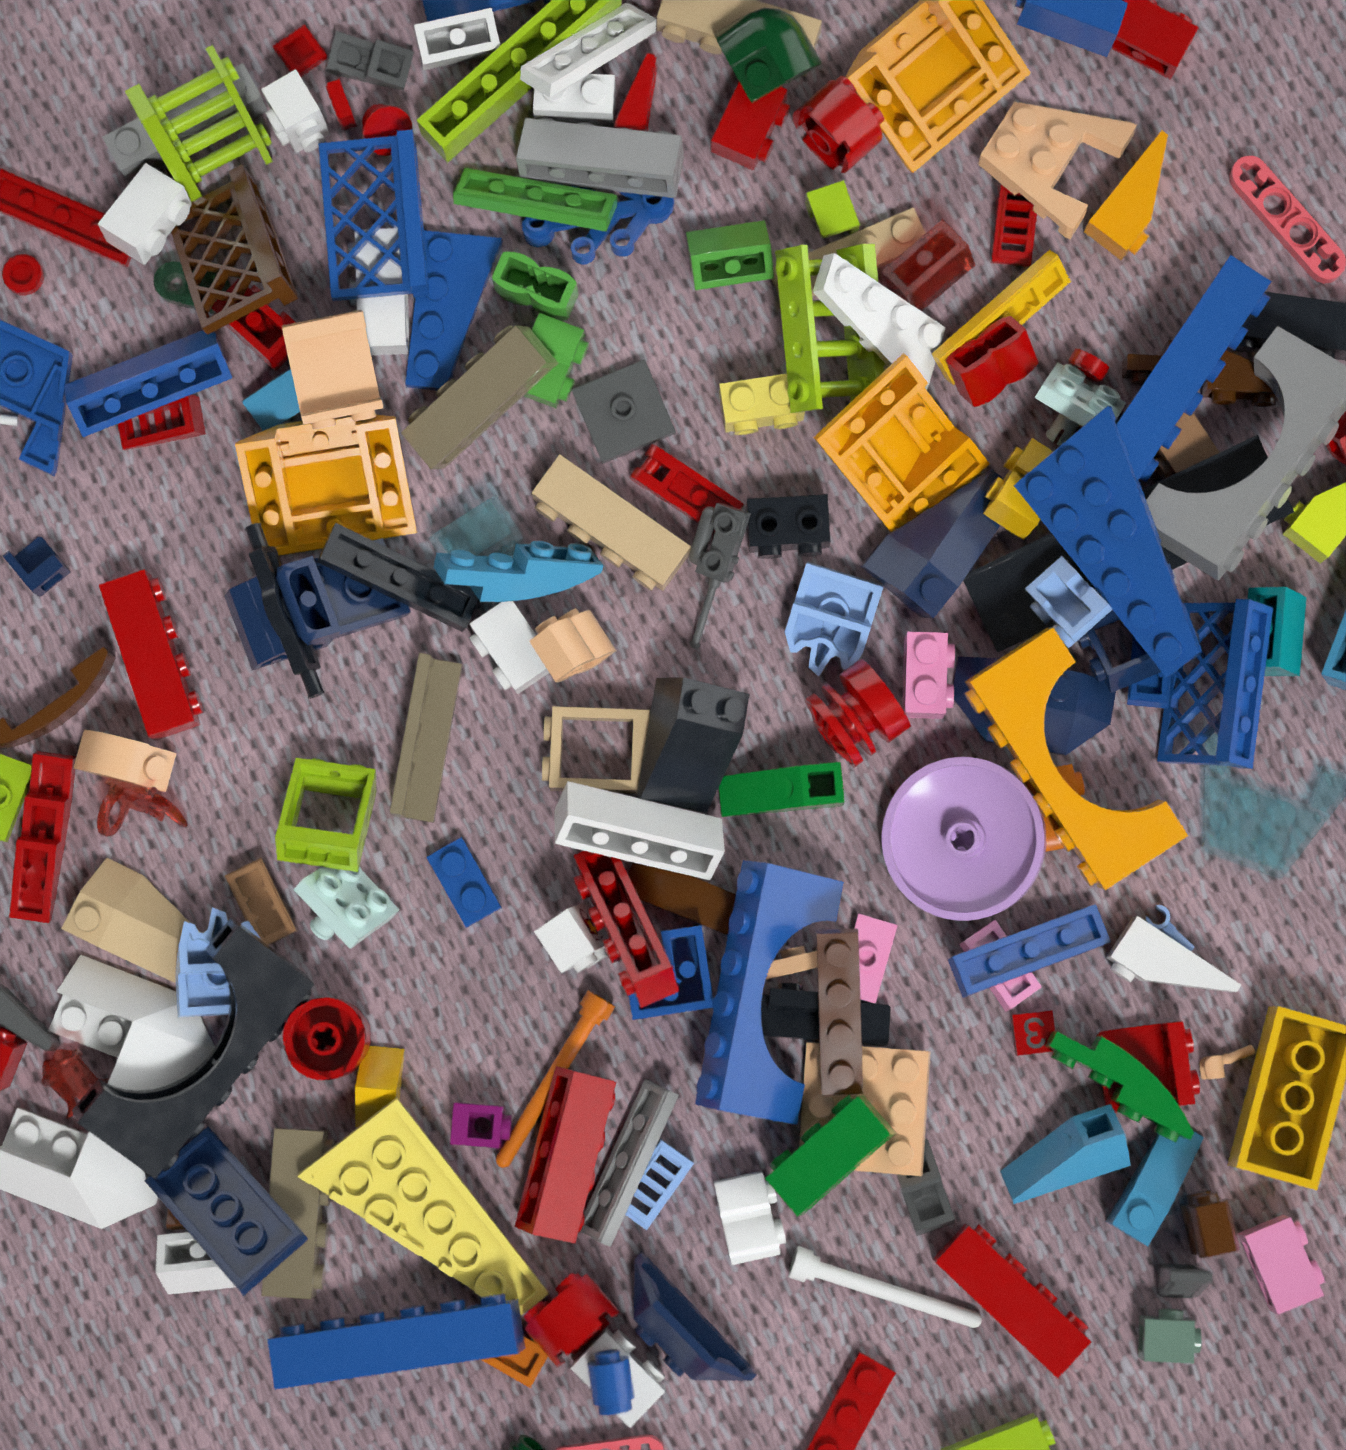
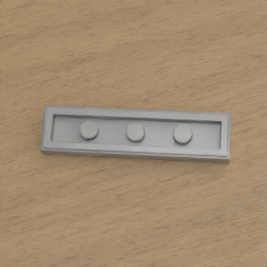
M645 1079L584 1213L585 1220L580 1232L599 1243L611 1247L678 1099V1094Z

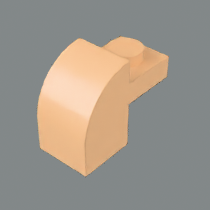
M84 729L74 769L166 792L176 753L132 739Z

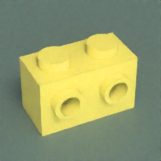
M787 374L719 384L725 432L734 431L735 435H746L757 432L758 427L774 425L775 429H786L798 425V421H804L805 412L790 413Z

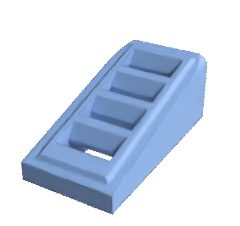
M660 1139L641 1181L661 1196L656 1202L637 1188L634 1197L650 1207L651 1210L645 1215L630 1204L625 1215L647 1230L691 1169L694 1162ZM659 1155H662L680 1168L676 1175L656 1162ZM650 1168L670 1181L666 1188L646 1175Z

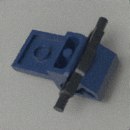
M255 523L244 528L253 549L249 553V557L256 577L229 589L224 595L251 669L256 670L288 659L294 675H301L308 699L325 693L316 670L321 668L315 653L316 650L326 648L336 638L397 620L411 613L409 606L317 563L318 558L313 556L282 565L276 548L268 545L261 523ZM383 538L374 540V542L386 547Z

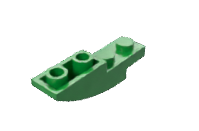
M1052 1031L1045 1045L1054 1051L1051 1058L1071 1069L1074 1068L1076 1063L1091 1070L1088 1078L1109 1089L1112 1083L1117 1084L1110 1100L1120 1104L1117 1110L1118 1113L1137 1123L1140 1122L1142 1117L1157 1124L1154 1132L1175 1143L1179 1136L1183 1139L1191 1140L1194 1131L1184 1112L1158 1078L1141 1062L1102 1036H1096L1089 1049L1058 1031Z

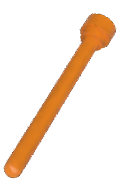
M587 990L580 1002L582 1006L579 1014L582 1015L512 1129L510 1140H506L498 1152L496 1164L499 1167L506 1168L512 1163L543 1112L555 1067L559 1066L569 1069L595 1024L600 1026L603 1019L607 1021L616 1006L594 992Z

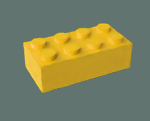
M1280 1006L1268 1007L1228 1166L1318 1190L1346 1080V1025Z

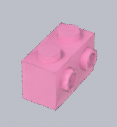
M907 632L904 637L902 709L908 718L943 719L946 715V708H953L954 684H947V668H954L955 644H948V633Z
M1280 1215L1237 1233L1271 1312L1279 1315L1324 1296L1320 1287L1321 1284L1325 1283L1322 1271L1315 1260L1309 1261L1303 1247L1308 1244V1239L1298 1220L1293 1222L1291 1217Z

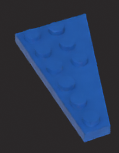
M1107 406L1014 486L1104 600L1110 605L1165 677L1168 678L1202 652L1186 606L1182 603L1175 585V577L1170 563H1167L1162 550L1161 539L1140 482L1136 480L1130 464L1127 447L1117 429L1114 412L1111 406Z

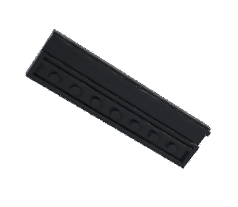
M1255 435L1142 490L1145 499L1149 497L1159 483L1167 488L1186 493H1208L1222 490L1246 479L1266 461L1268 456L1259 436ZM1288 498L1280 508L1273 507L1266 517L1268 519L1267 525L1294 512ZM1052 533L969 572L963 580L997 653L1040 633L1046 628L1056 625L1052 619L1045 624L1029 606L1035 600L1025 588L1061 556L1100 595ZM1161 546L1167 563H1170L1172 570L1188 563Z

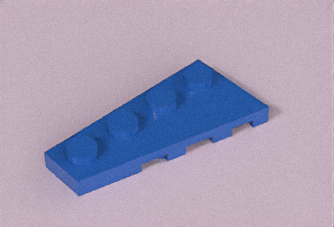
M424 230L430 296L415 297L406 388L438 391L441 386L451 380L469 327L473 322L472 319L475 317L484 288H486L496 256L502 246V238Z

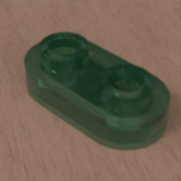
M171 261L161 265L155 272L153 280L155 290L159 296L168 303L196 310L181 262ZM207 271L200 286L210 288L218 273ZM178 278L183 281L180 289L171 290L169 288V284L173 279ZM228 279L221 291L226 292L231 286ZM212 309L209 314H215Z

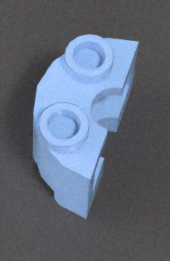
M1062 556L1025 588L1035 600L1029 607L1045 624L1051 619L1057 625L1055 631L1068 649L1112 610L1110 605L1086 583Z

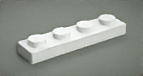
M626 2L521 66L520 80L546 96L552 97L656 32L657 19Z

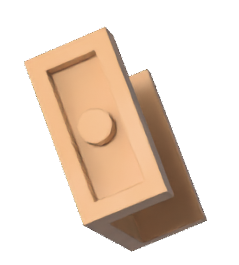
M362 310L282 325L303 424L311 423L312 429L336 425L335 418L351 415L352 421L376 417L375 410L383 408Z

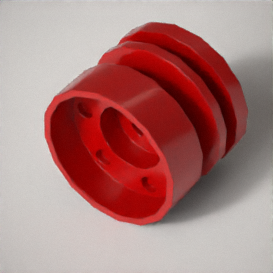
M863 659L858 660L840 673L839 677L846 691L844 694L840 695L828 684L822 686L821 690L829 705L826 706L814 693L805 699L818 732L836 754L843 757L853 768L863 762L861 754L855 746L856 744L869 756L876 753L875 745L870 737L871 733L875 731L879 737L890 743L911 727L908 717L892 692L874 669Z

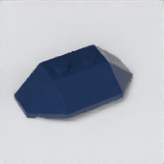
M958 656L953 681L954 701L984 741L995 743L987 730L992 723L984 711L977 714L965 696V693L970 690L965 681L1000 658ZM1066 670L1052 688L1046 704L1044 733L1048 752L1066 756L1111 724L1116 691L1110 693L1105 681L1098 683L1093 676Z
M641 1251L635 1257L634 1320L639 1324L634 1329L636 1333L650 1347L657 1343L666 1352L667 1356L663 1361L678 1377L686 1373L691 1380L752 1381L757 1376L756 1370Z

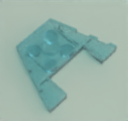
M1216 732L1204 742V748L1209 755H1216L1218 741ZM1203 765L1202 852L1279 880L1288 872L1346 796V773L1323 765L1319 768L1307 804L1229 777L1232 766Z

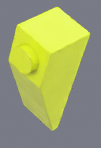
M1346 482L1314 496L1306 505L1299 501L1293 508L1294 512L1287 515L1284 519L1290 525L1283 532V535L1320 564L1332 554L1346 536Z

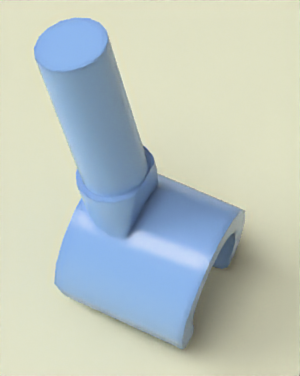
M1155 905V908L1165 916V922L1157 925L1147 916L1145 921L1192 951L1195 946L1170 922L1168 909L1163 905Z

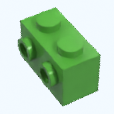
M765 220L686 232L690 268L695 290L774 279L771 243Z

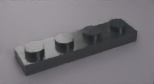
M337 523L331 528L317 560V563L461 632L467 628L478 602V598L471 588L465 585L444 584L436 571Z

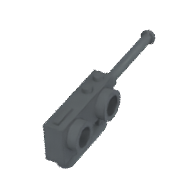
M716 503L715 508L711 506L704 508L689 553L690 562L697 565L695 572L710 577L708 581L709 588L693 639L689 642L693 649H698L701 646L699 643L716 589L719 588L721 582H729L734 577V565L739 561L737 556L751 515L749 512L724 503ZM715 529L716 532L711 544L710 551H707L713 530Z

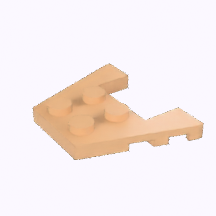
M1014 102L982 151L978 165L1011 193L1023 195L1034 205L1033 211L1043 219L1048 216L1059 226L1058 232L1064 237L1071 239L1083 220L1088 205L1054 190L1055 184L1081 143L1090 145L1120 159L1132 139L1137 125L1132 122Z

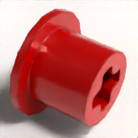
M381 103L372 105L366 110L362 118L363 139L397 136V131L413 130L410 117L397 106ZM391 148L373 151L378 155H392Z

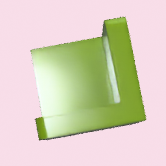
M844 180L806 193L805 205L809 217H814L822 238H827L847 230L849 235L859 231L860 223Z

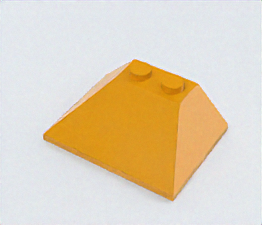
M919 0L859 51L845 77L852 82L856 88V94L866 104L872 103L881 111L884 116V122L880 124L882 133L906 168L911 173H914L1031 72L983 0Z
M904 353L813 437L889 532L900 528L916 518L924 510L933 507L950 496L951 493L972 481L990 464L971 438L954 427L925 389L928 382Z
M376 414V417L352 421L351 415L335 418L336 425L321 429H312L311 423L303 424L302 421L279 424L235 442L251 523H261L268 545L274 546L278 555L322 549L335 523L370 540L417 533L396 417Z

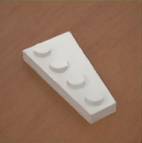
M837 254L824 255L813 293L844 326H851L858 333L861 345L868 352L874 351L884 361L885 365L883 368L885 370L903 353L906 354L928 382L925 386L927 390L936 362L931 353L941 345L945 327Z

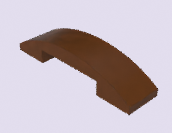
M102 647L72 668L70 671L79 684L16 727L11 720L2 717L0 719V750L38 739L73 717L89 702L105 681L115 661L113 653L107 648Z
M632 863L628 876L641 901L728 936L729 919L733 912L736 894L693 876Z

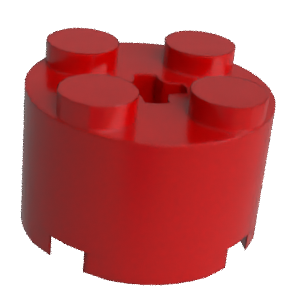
M839 76L836 80L828 81L802 104L792 116L795 128L797 129L802 125L807 133L802 139L805 145L828 168L834 170L837 166H841V173L844 174L882 141L883 136L880 124L884 122L883 114L874 104H866L856 94V88L845 76Z
M321 997L305 1002L291 1013L283 1030V1044L291 1065L300 1074L315 1080H334L350 1075L359 1068L360 1063L368 1053L371 1043L370 1026L365 1016L353 1004L338 998ZM332 1029V1037L336 1039V1043L334 1046H326L323 1049V1040L318 1038L319 1033L328 1032Z
M579 1273L570 1274L555 1288L559 1294L550 1303L548 1301H540L523 1317L528 1323L525 1330L557 1368L566 1362L561 1356L563 1353L566 1356L571 1352L574 1354L578 1353L610 1324L605 1318L607 1314L611 1317H617L620 1313L588 1273L582 1277Z

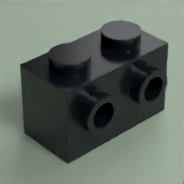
M828 494L747 499L746 510L751 513L747 524L749 553H758V558L773 559L782 557V551L798 550V556L810 557L821 555L822 549L829 548L831 540Z

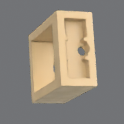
M552 706V717L545 716L544 741H551L550 757H543L542 781H549L551 791H563L567 781L614 793L637 794L650 710ZM563 720L633 722L631 780L561 778Z

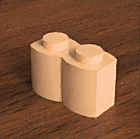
M577 608L565 613L558 620L553 616L539 624L535 628L537 635L529 641L555 682H560L575 674L586 672L617 651L591 610L579 613Z

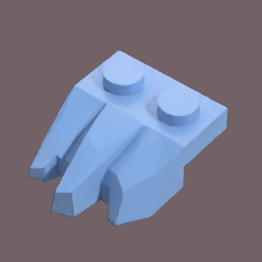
M807 562L785 629L790 653H797L805 646L810 647L811 653L808 668L818 676H820L829 660L834 656L840 658L841 668L844 670L856 663L863 654L884 585Z
M212 908L208 929L204 933L198 932L193 923L184 922L175 973L178 1018L228 1015L230 997L227 979L221 966L212 959L205 949L228 922L226 912ZM249 921L241 923L244 927H246L253 934L260 938V936L257 934V932L252 927Z

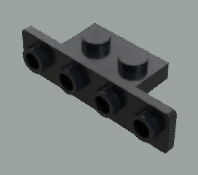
M779 983L778 988H770L769 995L762 994L761 1025L763 1036L820 1041L818 992L803 991V985L797 983ZM861 1003L862 1045H888L891 1007L889 1005Z

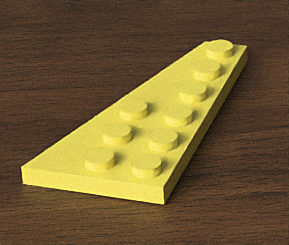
M397 1097L302 1170L297 1176L327 1194L329 1198L338 1204L344 1205L365 1219L367 1223L413 1253L422 1256L445 1274L454 1277L471 1288L479 1296L505 1293L506 1300L518 1299L521 1316L549 1294L546 1287Z

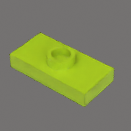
M0 754V840L8 843L30 786L32 765Z

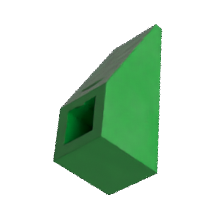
M841 762L800 765L724 776L719 785L721 817L842 807L845 800Z

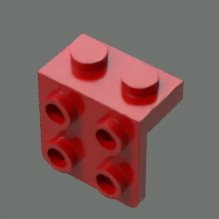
M1183 1021L1104 1030L1097 1033L1096 1036L1104 1037L1141 1062L1158 1078L1179 1106L1196 1104L1194 1095L1200 1094V1083L1196 1069H1190L1188 1056L1189 1053L1194 1052V1042L1190 1028L1185 1029ZM1112 1083L1110 1089L1102 1085L1105 1106L1111 1104L1116 1113L1120 1104L1110 1099L1117 1084Z

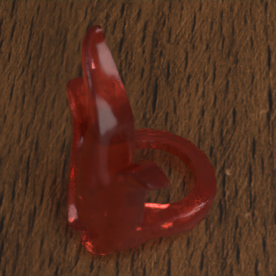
M107 779L105 781V784L110 788L100 806L97 817V829L100 835L105 837L115 835L121 828L130 808L152 815L161 822L165 815H167L178 825L184 828L188 826L180 810L166 797L157 794L156 787H144L116 779ZM118 801L120 805L119 815L114 826L110 828V812L115 802Z
M79 1048L73 1051L58 1049L54 1053L53 1059L43 1061L42 1065L43 1078L40 1083L44 1087L52 1088L67 1103V1119L74 1116L72 1110L77 1105L74 1097L81 1100L90 1089L89 1084L93 1085L98 1079L82 1061L83 1053ZM110 1078L101 1080L108 1083Z

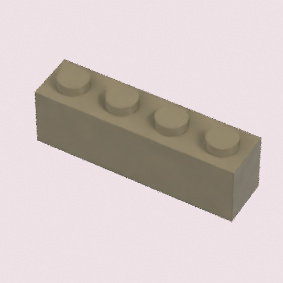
M510 325L501 330L493 339L495 345L486 354L481 352L471 358L464 366L467 371L457 381L452 379L446 382L436 392L438 398L429 407H420L408 418L410 425L401 434L430 469H444L558 364L557 360L528 326L515 325L513 327Z
M274 1128L269 1195L309 1240L263 1279L261 1296L312 1299L316 1296L317 1289L323 1290L325 1265L319 1264L320 1248H326L329 1226L328 1223L322 1222L323 1206L330 1205L331 1198L297 1176L335 1145L334 1140L328 1139V1130Z

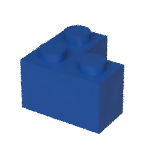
M702 925L661 931L663 949L673 968L679 992L642 1008L635 994L629 995L632 1020L713 1008V995Z

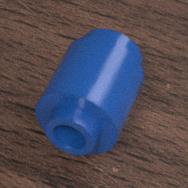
M618 1349L596 1352L594 1354L595 1360L587 1363L593 1404L598 1406L600 1415H615L630 1411L632 1409L631 1400L635 1398L629 1357L620 1355Z

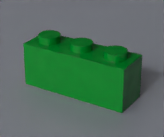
M847 1095L831 1109L834 1117L822 1127L817 1122L800 1137L804 1143L793 1154L787 1149L770 1163L769 1166L773 1172L765 1179L797 1217L806 1214L896 1134L864 1095L857 1096L855 1099Z

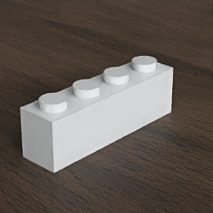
M567 781L554 810L555 844L706 880H711L724 854L722 818Z

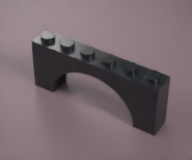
M233 917L229 919L205 948L212 959L221 966L227 979L230 997L225 1029L211 1054L200 1066L184 1078L157 1089L126 1090L112 1086L98 1078L72 1110L79 1125L154 1179L162 1170L167 1171L174 1165L179 1157L180 1152L178 1150L188 1138L193 1139L201 1132L206 1123L205 1117L214 1106L219 1107L228 1099L233 1089V1083L241 1074H247L255 1066L260 1050L268 1041L273 1042L279 1037L285 1026L284 1021L294 1009L309 1000L312 993L310 989L315 985L303 971Z

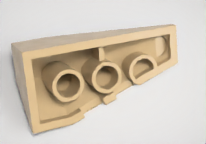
M106 858L79 892L61 929L176 983V961L184 922L189 921L144 875Z

